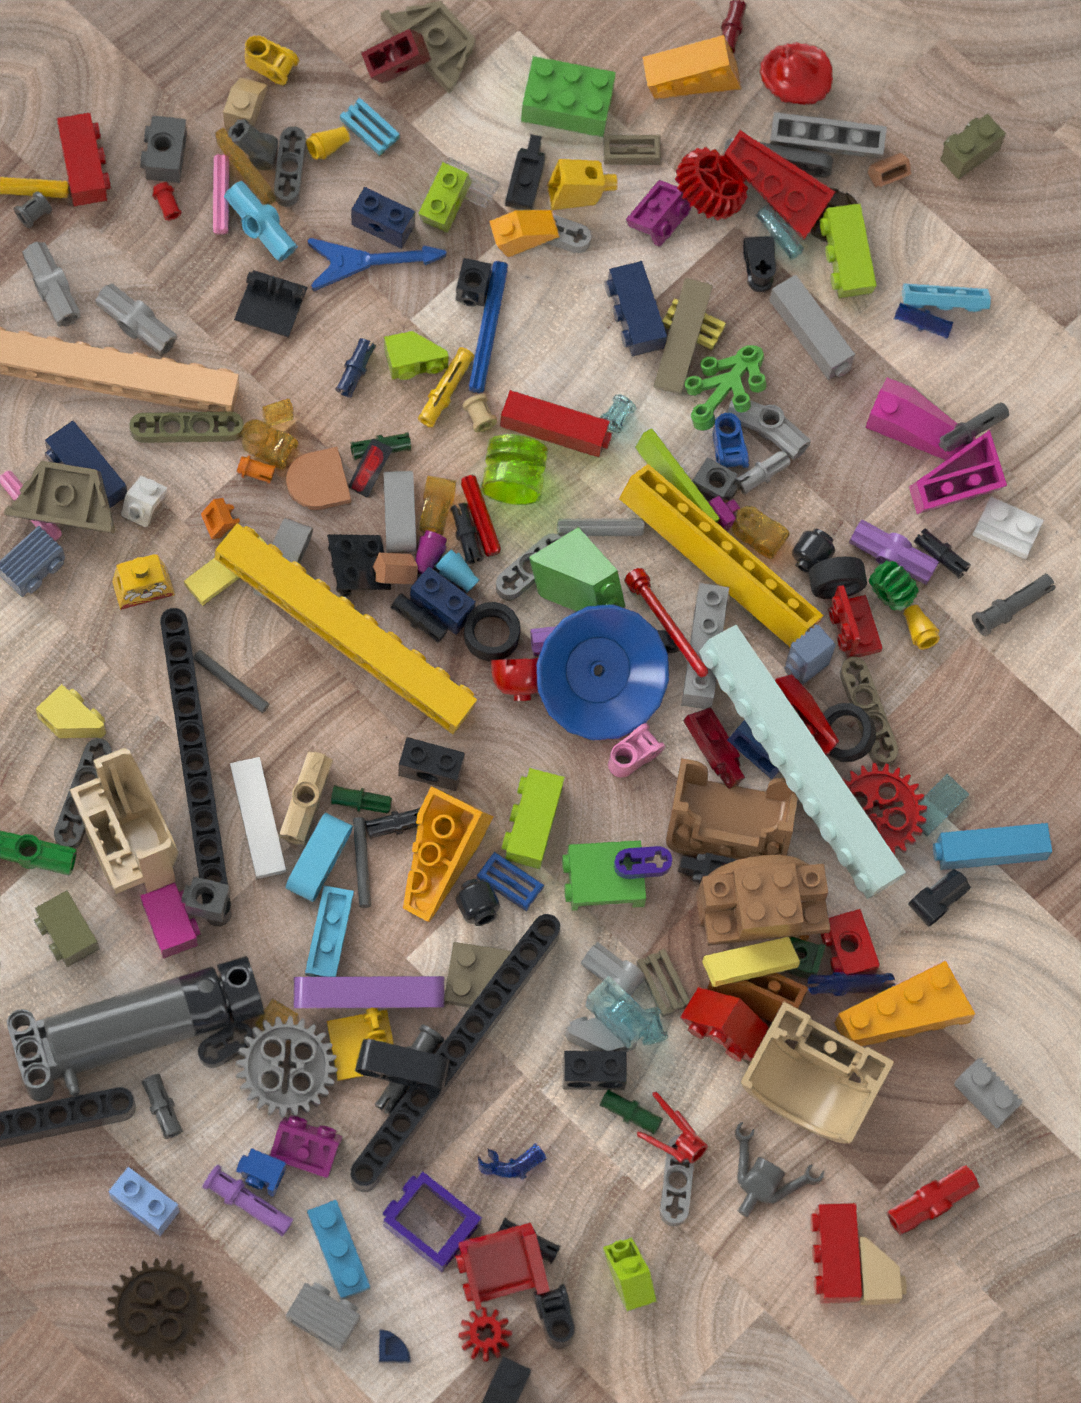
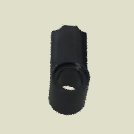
M952 869L932 887H926L920 891L908 905L930 927L948 911V908L965 895L971 886L961 872Z

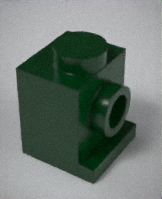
M793 936L789 937L795 951L806 954V957L803 959L799 958L798 968L783 972L814 981L826 945H818Z

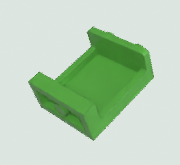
M641 840L568 845L567 854L562 855L563 873H569V884H564L565 902H571L572 911L578 910L579 906L632 903V908L645 906V878L624 879L618 876L614 869L617 853L627 848L642 847ZM625 857L623 863H620V865H625L626 870H631L634 864H641V862H631L629 857Z

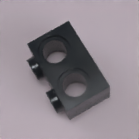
M564 1051L563 1090H625L627 1083V1051Z

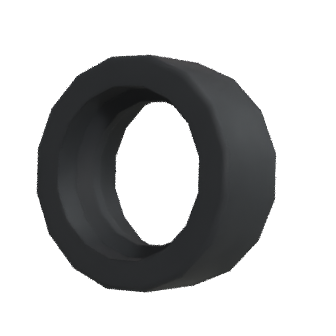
M842 556L826 559L816 563L809 570L812 593L815 597L821 599H832L835 596L837 587L844 585L847 596L854 595L866 588L868 583L864 562L856 557Z
M498 602L482 603L474 607L467 615L464 625L465 644L469 651L478 659L488 662L505 659L517 648L521 632L520 621L515 612L505 604ZM485 617L500 618L509 627L510 634L508 640L498 647L482 645L475 637L476 624Z
M838 703L829 707L823 713L830 727L833 722L842 716L857 718L863 727V737L854 748L842 750L834 747L828 755L841 762H854L863 758L871 751L876 740V728L872 718L861 707L852 703Z

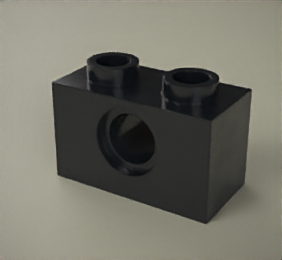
M407 737L398 764V776L456 791L464 766L465 753Z

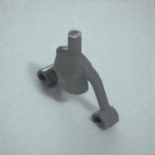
M743 1122L737 1125L735 1137L740 1142L737 1180L741 1188L747 1193L738 1209L741 1215L749 1217L758 1201L765 1203L779 1202L806 1184L816 1185L823 1179L824 1171H822L817 1179L809 1175V1171L813 1166L811 1164L805 1170L804 1175L789 1182L777 1191L780 1181L785 1176V1172L761 1157L757 1158L754 1166L747 1173L749 1141L752 1139L755 1131L753 1128L749 1136H742L739 1129L742 1127Z

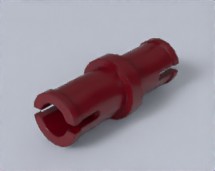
M742 0L730 1L727 17L722 21L721 25L722 35H724L733 54L735 53L738 36L742 34L744 27L742 21L747 4Z

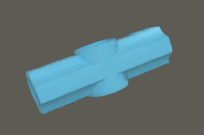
M242 180L227 190L224 197L242 218L244 232L251 238H259L277 261L281 262L287 259L297 249L298 246L279 225L280 217L273 206L269 204L263 205Z

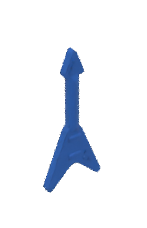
M313 238L308 239V245L330 261L329 267L311 284L313 291L368 269L371 265L423 261L424 265H428L446 257L445 250L429 246H423L422 250L370 254L365 251Z

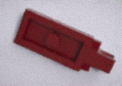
M709 707L687 715L683 722L712 770H714L717 776L720 775L721 780L728 789L738 786L745 778L739 768L741 766L738 759L740 754L727 741L729 736L713 709Z

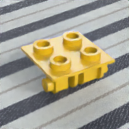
M369 1008L366 1010V1014L326 1021L330 1043L333 1045L331 1047L332 1053L336 1055L334 1063L335 1068H337L338 1081L364 1076L355 1071L363 1039L394 1044L387 1010L378 1011V1008Z

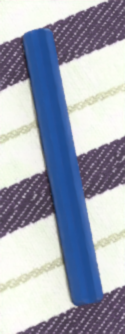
M495 261L492 266L469 383V390L474 393H483L485 389L508 271V264L506 262Z

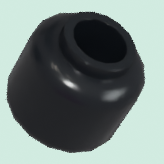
M814 528L813 531H804L792 550V556L797 561L795 566L809 574L810 568L816 563L832 558L836 551L833 545V538L817 528Z
M470 879L464 882L455 898L464 920L476 926H483L492 922L497 917V912L500 909V902L494 889L486 881Z

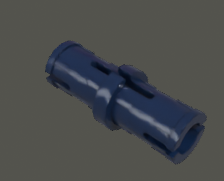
M360 338L351 358L346 360L344 364L345 371L335 388L338 393L343 390L341 395L351 398L361 376H365L367 372L366 365L376 348L374 343H371L369 346L371 341Z

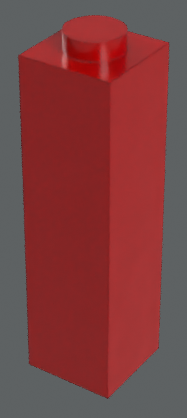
M509 390L500 418V427L598 458L603 448L608 450L613 434L608 431L610 423L608 420Z

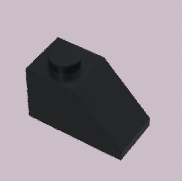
M503 1356L482 1403H518L532 1369Z

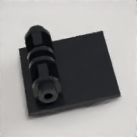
M253 270V272H249L246 279L248 284L234 321L289 338L308 287Z
M327 535L329 542L328 551L331 552L332 557L331 567L334 568L332 572L337 583L336 591L340 593V596H350L352 594L351 590L392 589L391 583L375 582L376 572L373 565L378 554L384 553L381 535Z

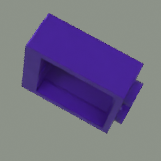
M422 1171L418 1178L413 1175L402 1188L405 1194L398 1202L392 1200L383 1211L382 1215L385 1216L383 1226L440 1272H443L460 1251L458 1243L469 1240L481 1225L482 1218ZM423 1186L465 1218L438 1253L396 1221Z

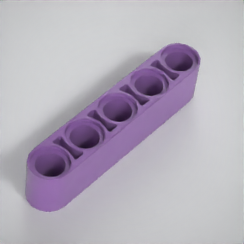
M444 976L294 977V1008L444 1007Z

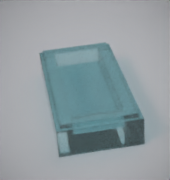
M946 774L925 795L924 800L918 803V805L927 806V812L919 814L926 818V824L917 825L923 830L922 833L928 837L969 796V793L952 777Z

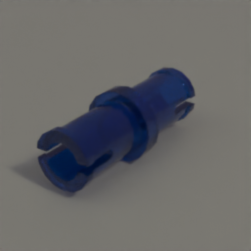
M902 302L899 303L893 318L894 320L917 327V331L923 332V330H926L945 339H948L954 323L953 321L930 314V310L924 309L922 311Z

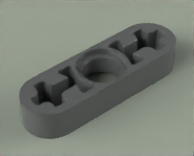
M294 126L284 129L280 135L274 183L275 200L278 204L285 207L296 204L300 198L306 149L304 131ZM291 137L297 138L295 152H290L289 141ZM287 161H294L297 163L298 168L293 172H287L282 168V165ZM285 180L290 181L291 192L289 196H283Z

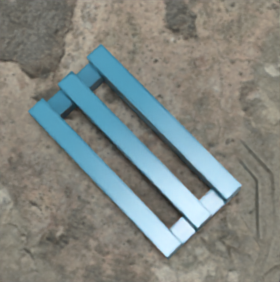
M361 98L356 101L354 106L348 107L346 113L340 114V120L379 156L400 139V133ZM361 112H363L371 121H369ZM354 116L357 120H359L365 126V128L369 130L372 134H374L379 140H381L383 144L380 145L353 119H351V117ZM372 122H374L382 131H380Z

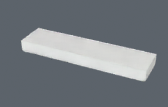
M260 757L230 763L256 879L286 873Z

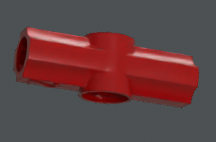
M964 1165L941 1180H933L913 1193L914 1196L887 1211L886 1214L894 1230L901 1236L918 1227L926 1220L932 1221L946 1213L953 1207V1204L978 1190L980 1185L973 1171L967 1165Z

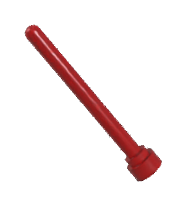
M636 568L630 571L624 579L626 586L632 593L642 596L699 677L707 676L708 668L650 589L651 579L643 568Z

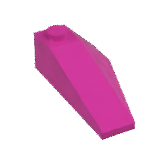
M888 377L886 378L870 412L865 428L944 460L949 459L968 445L962 444L950 452H945L943 448H940V437L954 430L958 423L913 387Z

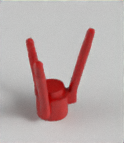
M653 1092V1097L682 1131V1134L675 1142L678 1148L676 1150L641 1131L637 1132V1136L674 1156L680 1163H683L686 1159L690 1163H695L704 1155L708 1145L696 1134L680 1111L676 1110L674 1112L658 1092Z

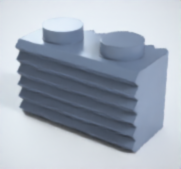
M38 526L0 560V577L21 597H24L28 592L32 594L41 586L42 579L48 573L54 574L63 566L65 559L64 550L49 534Z
M814 625V628H810L809 632L801 635L800 639L792 642L784 669L787 675L792 674L802 685L829 665L836 646L834 641L819 625Z

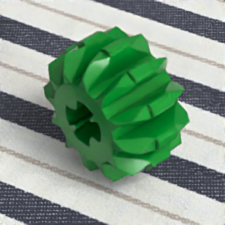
M886 560L883 564L876 567L870 575L869 584L872 586V591L876 593L878 599L883 601L884 605H888L892 610L902 611L905 607L907 608L912 604L913 600L917 597L919 590L916 586V581L911 578L910 573L904 570L903 566H899L894 561Z

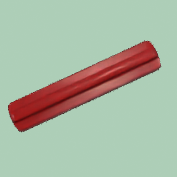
M475 475L465 476L461 479V486L475 526L478 528V535L485 555L487 557L498 555L501 547Z

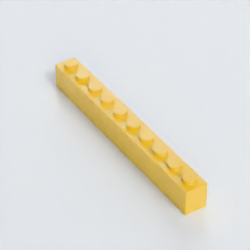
M238 523L233 527L215 549L214 559L452 735L457 731L474 709L477 702L474 693L468 687L462 684L458 686L450 680L451 677L445 670L440 667L434 668L428 664L422 653L415 649L409 650L402 644V640L396 634L390 631L386 633L379 628L378 622L368 614H360L354 609L355 606L350 600L343 596L337 597L330 591V587L320 579L314 580L307 575L306 569L296 561L292 563L282 556L283 553L279 548L270 543L268 545L259 539V535L248 526L242 527Z

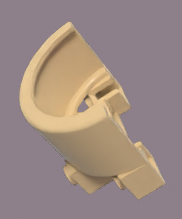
M783 1002L744 1074L741 1085L754 1099L790 1122L826 1139L847 1144L853 1141L894 1061L869 1047L865 1049L812 1020L808 1014ZM786 1040L798 1041L794 1050L785 1043ZM853 1072L861 1078V1083L849 1080Z

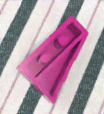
M990 430L909 486L917 514L996 492L1007 486Z

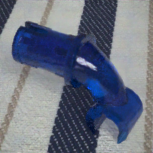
M536 1143L516 1159H509L507 1163L499 1161L497 1152L488 1149V1156L493 1160V1163H484L478 1156V1168L486 1175L494 1174L503 1178H520L524 1180L526 1179V1174L545 1161L547 1157Z

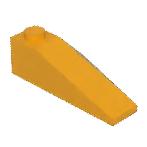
M430 787L417 815L416 841L413 842L412 846L414 854L411 871L408 872L403 909L427 922H431L479 847L494 816L435 787Z

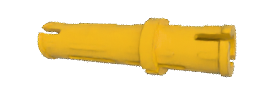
M459 347L437 387L428 394L429 400L418 416V420L423 425L434 427L443 409L447 408L451 403V395L475 357L470 350ZM456 368H458V370H457V372L455 373L454 377L452 378L451 382H449V380H450V378L452 377L453 373L455 372ZM444 392L438 404L434 406L438 401V398L440 397L441 393Z

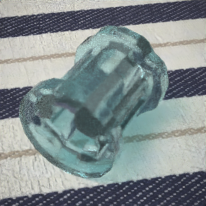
M618 394L612 398L613 403L608 411L600 416V418L610 421L609 430L615 433L622 432L624 428L623 423L637 408L629 398Z
M660 1007L649 1008L634 1015L635 1021H639L644 1037L642 1039L644 1046L659 1043L669 1037L668 1033L664 1031L659 1017L661 1013Z

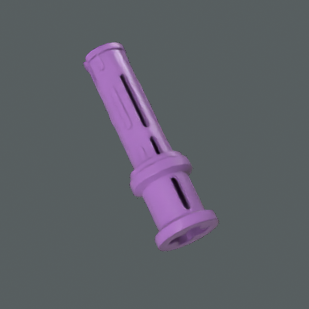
M217 1164L208 1175L202 1188L204 1190L210 1189L224 1198L225 1204H230L231 1206L235 1204L283 1237L294 1219L250 1192V1190L245 1188L244 1181L241 1179L235 1180L221 1170L222 1167Z

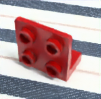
M844 585L838 586L835 596L832 597V604L828 608L831 623L833 625L836 624L839 631L837 643L840 651H845L847 659L849 657L859 658L882 652L883 647L867 596L861 595L848 599Z

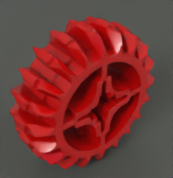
M707 147L703 149L696 148L683 157L682 162L675 171L677 176L674 180L679 184L677 190L683 193L682 199L690 203L689 207L693 206L696 208L698 214L704 213L707 219L713 217L717 221L722 218L727 220L735 213H738L748 197L746 192L749 188L744 184L746 179L723 156L724 154L720 155L716 149L710 151Z

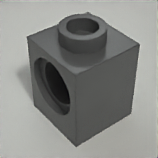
M708 457L692 481L708 502L718 496L724 502L725 500L730 501L738 490V486L735 485L738 474ZM719 481L723 484V486L720 488H715L710 484V482Z
M193 876L191 886H185L182 896V903H185L187 914L223 923L231 894L230 886ZM204 893L213 896V900L208 904H200L197 898Z

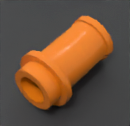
M250 455L247 457L241 456L237 473L242 474L241 477L243 478L246 475L270 484L276 466L253 460Z

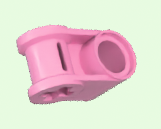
M647 723L636 728L628 737L612 748L608 769L614 776L619 778L629 776L645 763L652 761L665 749V744L663 742L659 743L649 731L650 726ZM625 756L629 759L630 763L621 764L616 760V757Z

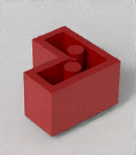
M700 987L697 988L680 1016V1019L689 1026L687 1029L689 1033L699 1039L709 1037L714 1042L723 1045L726 1048L725 1053L736 1061H741L742 1059L752 1061L769 1030V1027L740 998Z

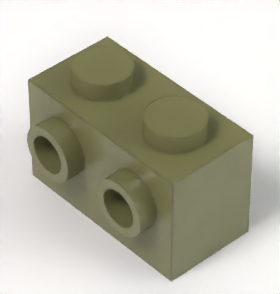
M988 113L980 119L974 118L966 125L964 131L958 135L953 133L945 140L940 161L959 180L999 151L1006 133Z
M68 890L35 907L38 918L34 919V923L42 936L48 934L52 944L48 946L57 962L62 959L66 967H69L99 950L96 938Z

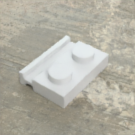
M990 496L972 536L1026 560L1044 520Z

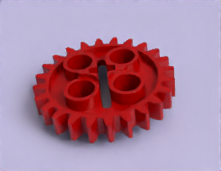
M873 763L872 771L869 772L862 765L860 775L851 770L849 773L851 781L849 782L843 778L842 780L854 797H863L866 800L867 805L862 809L868 815L893 854L895 855V849L897 848L905 854L906 842L913 846L916 844V840L912 835H922L923 830L917 825L926 824V818L919 814L927 812V806L918 805V803L924 800L925 796L924 794L915 795V792L919 789V784H908L911 779L910 774L903 778L899 777V767L893 773H890L888 764H885L882 771H878L876 763ZM889 787L895 791L896 795L891 799H883L879 795V791ZM899 802L904 804L902 807L890 808ZM878 806L879 810H884L883 816L878 817L876 813H873V807ZM894 815H900L905 819V824L901 827H893L890 825L889 819Z

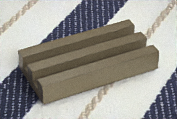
M660 135L603 136L604 165H660L661 163ZM610 145H654V147H610Z
M665 948L656 954L648 955L647 958L637 960L636 964L646 977L644 980L662 1017L688 1005L690 1000ZM660 959L681 1000V1002L677 1003L676 998L661 970V967L658 963V960ZM649 964L652 965L671 1006L666 1008L647 968Z

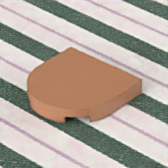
M338 447L306 453L298 457L290 465L286 477L287 490L290 497L300 505L308 507L310 510H322L351 503V496Z

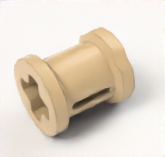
M486 394L475 395L466 400L462 405L464 410L469 412L473 420L474 432H483L497 424L496 416L491 414L487 405L488 399Z

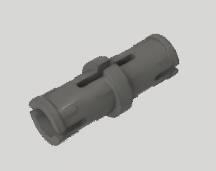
M160 1074L145 1078L141 1083L150 1100V1111L152 1115L156 1116L164 1139L173 1138L181 1134L183 1129L173 1109L174 1101L166 1093Z

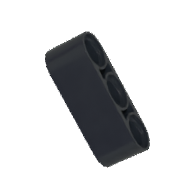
M363 1039L355 1071L361 1075L431 1092H442L450 1060L432 1053L377 1040Z

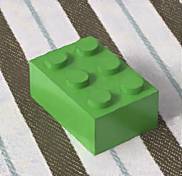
M533 56L522 103L521 122L603 137L611 105L616 72Z

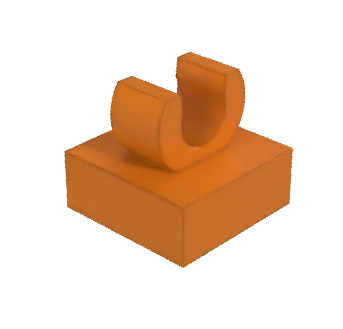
M224 498L213 499L201 513L211 539L221 538L228 530L233 529L240 522L239 518L232 519L230 513L233 511L234 506L226 504Z

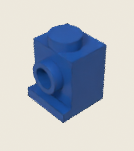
M251 1148L248 1156L242 1155L236 1172L242 1174V1178L246 1179L245 1183L258 1190H262L264 1186L268 1188V1195L274 1197L287 1168L286 1162Z

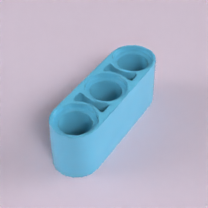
M325 812L291 872L285 889L314 902L346 845L353 826Z

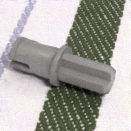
M779 451L762 463L756 462L754 468L737 477L736 485L738 489L746 495L764 481L766 483L770 482V477L790 465V458L786 452Z

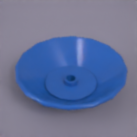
M614 604L587 606L563 618L546 637L536 664L538 693L548 714L567 732L593 741L619 739L646 723L661 706L669 683L668 653L658 631L639 613ZM597 665L602 666V672L599 675L594 674V668Z

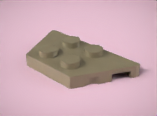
M441 1L430 2L424 6H408L405 11L390 13L389 10L383 11L381 13V20L395 35L409 28L422 34L432 59L422 65L448 94L451 93L476 45V39Z
M41 461L33 471L31 479L26 481L19 490L21 494L12 506H7L4 511V515L9 517L111 534L115 533L101 472L96 469Z

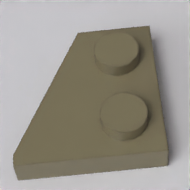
M453 942L444 1004L470 1007L511 951Z

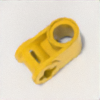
M260 35L251 36L246 40L244 54L246 66L269 78L276 84L285 85L288 81L287 76L293 66L298 65L299 57L290 49L281 47ZM254 51H260V52H262L263 54H261V55H254V54H252V52H254Z

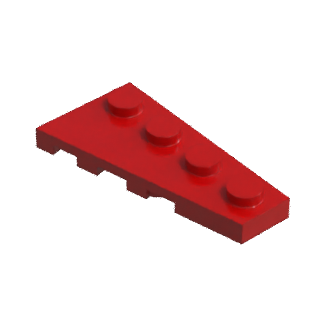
M739 130L723 155L803 241L835 193L834 190L741 130Z

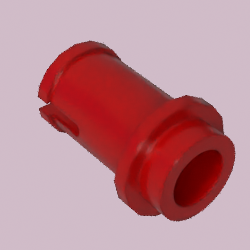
M161 182L153 187L152 196L158 201L164 219L166 221L174 220L182 214L173 195L174 188L168 182Z

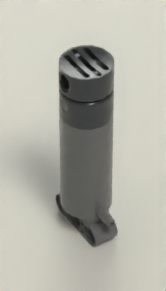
M243 956L217 964L219 977L214 967H207L35 1021L33 1014L28 1010L19 1009L12 1012L7 1019V1028L29 1097L35 1101L49 1099L55 1090L54 1080L64 1078L70 1095L77 1096L80 1093L77 1073L229 1026L231 1024L229 1012H231L235 1024L264 1015L262 1000L248 957ZM21 1026H29L24 1031H17ZM30 1052L37 1053L32 1058H24ZM38 1079H45L40 1085H32Z

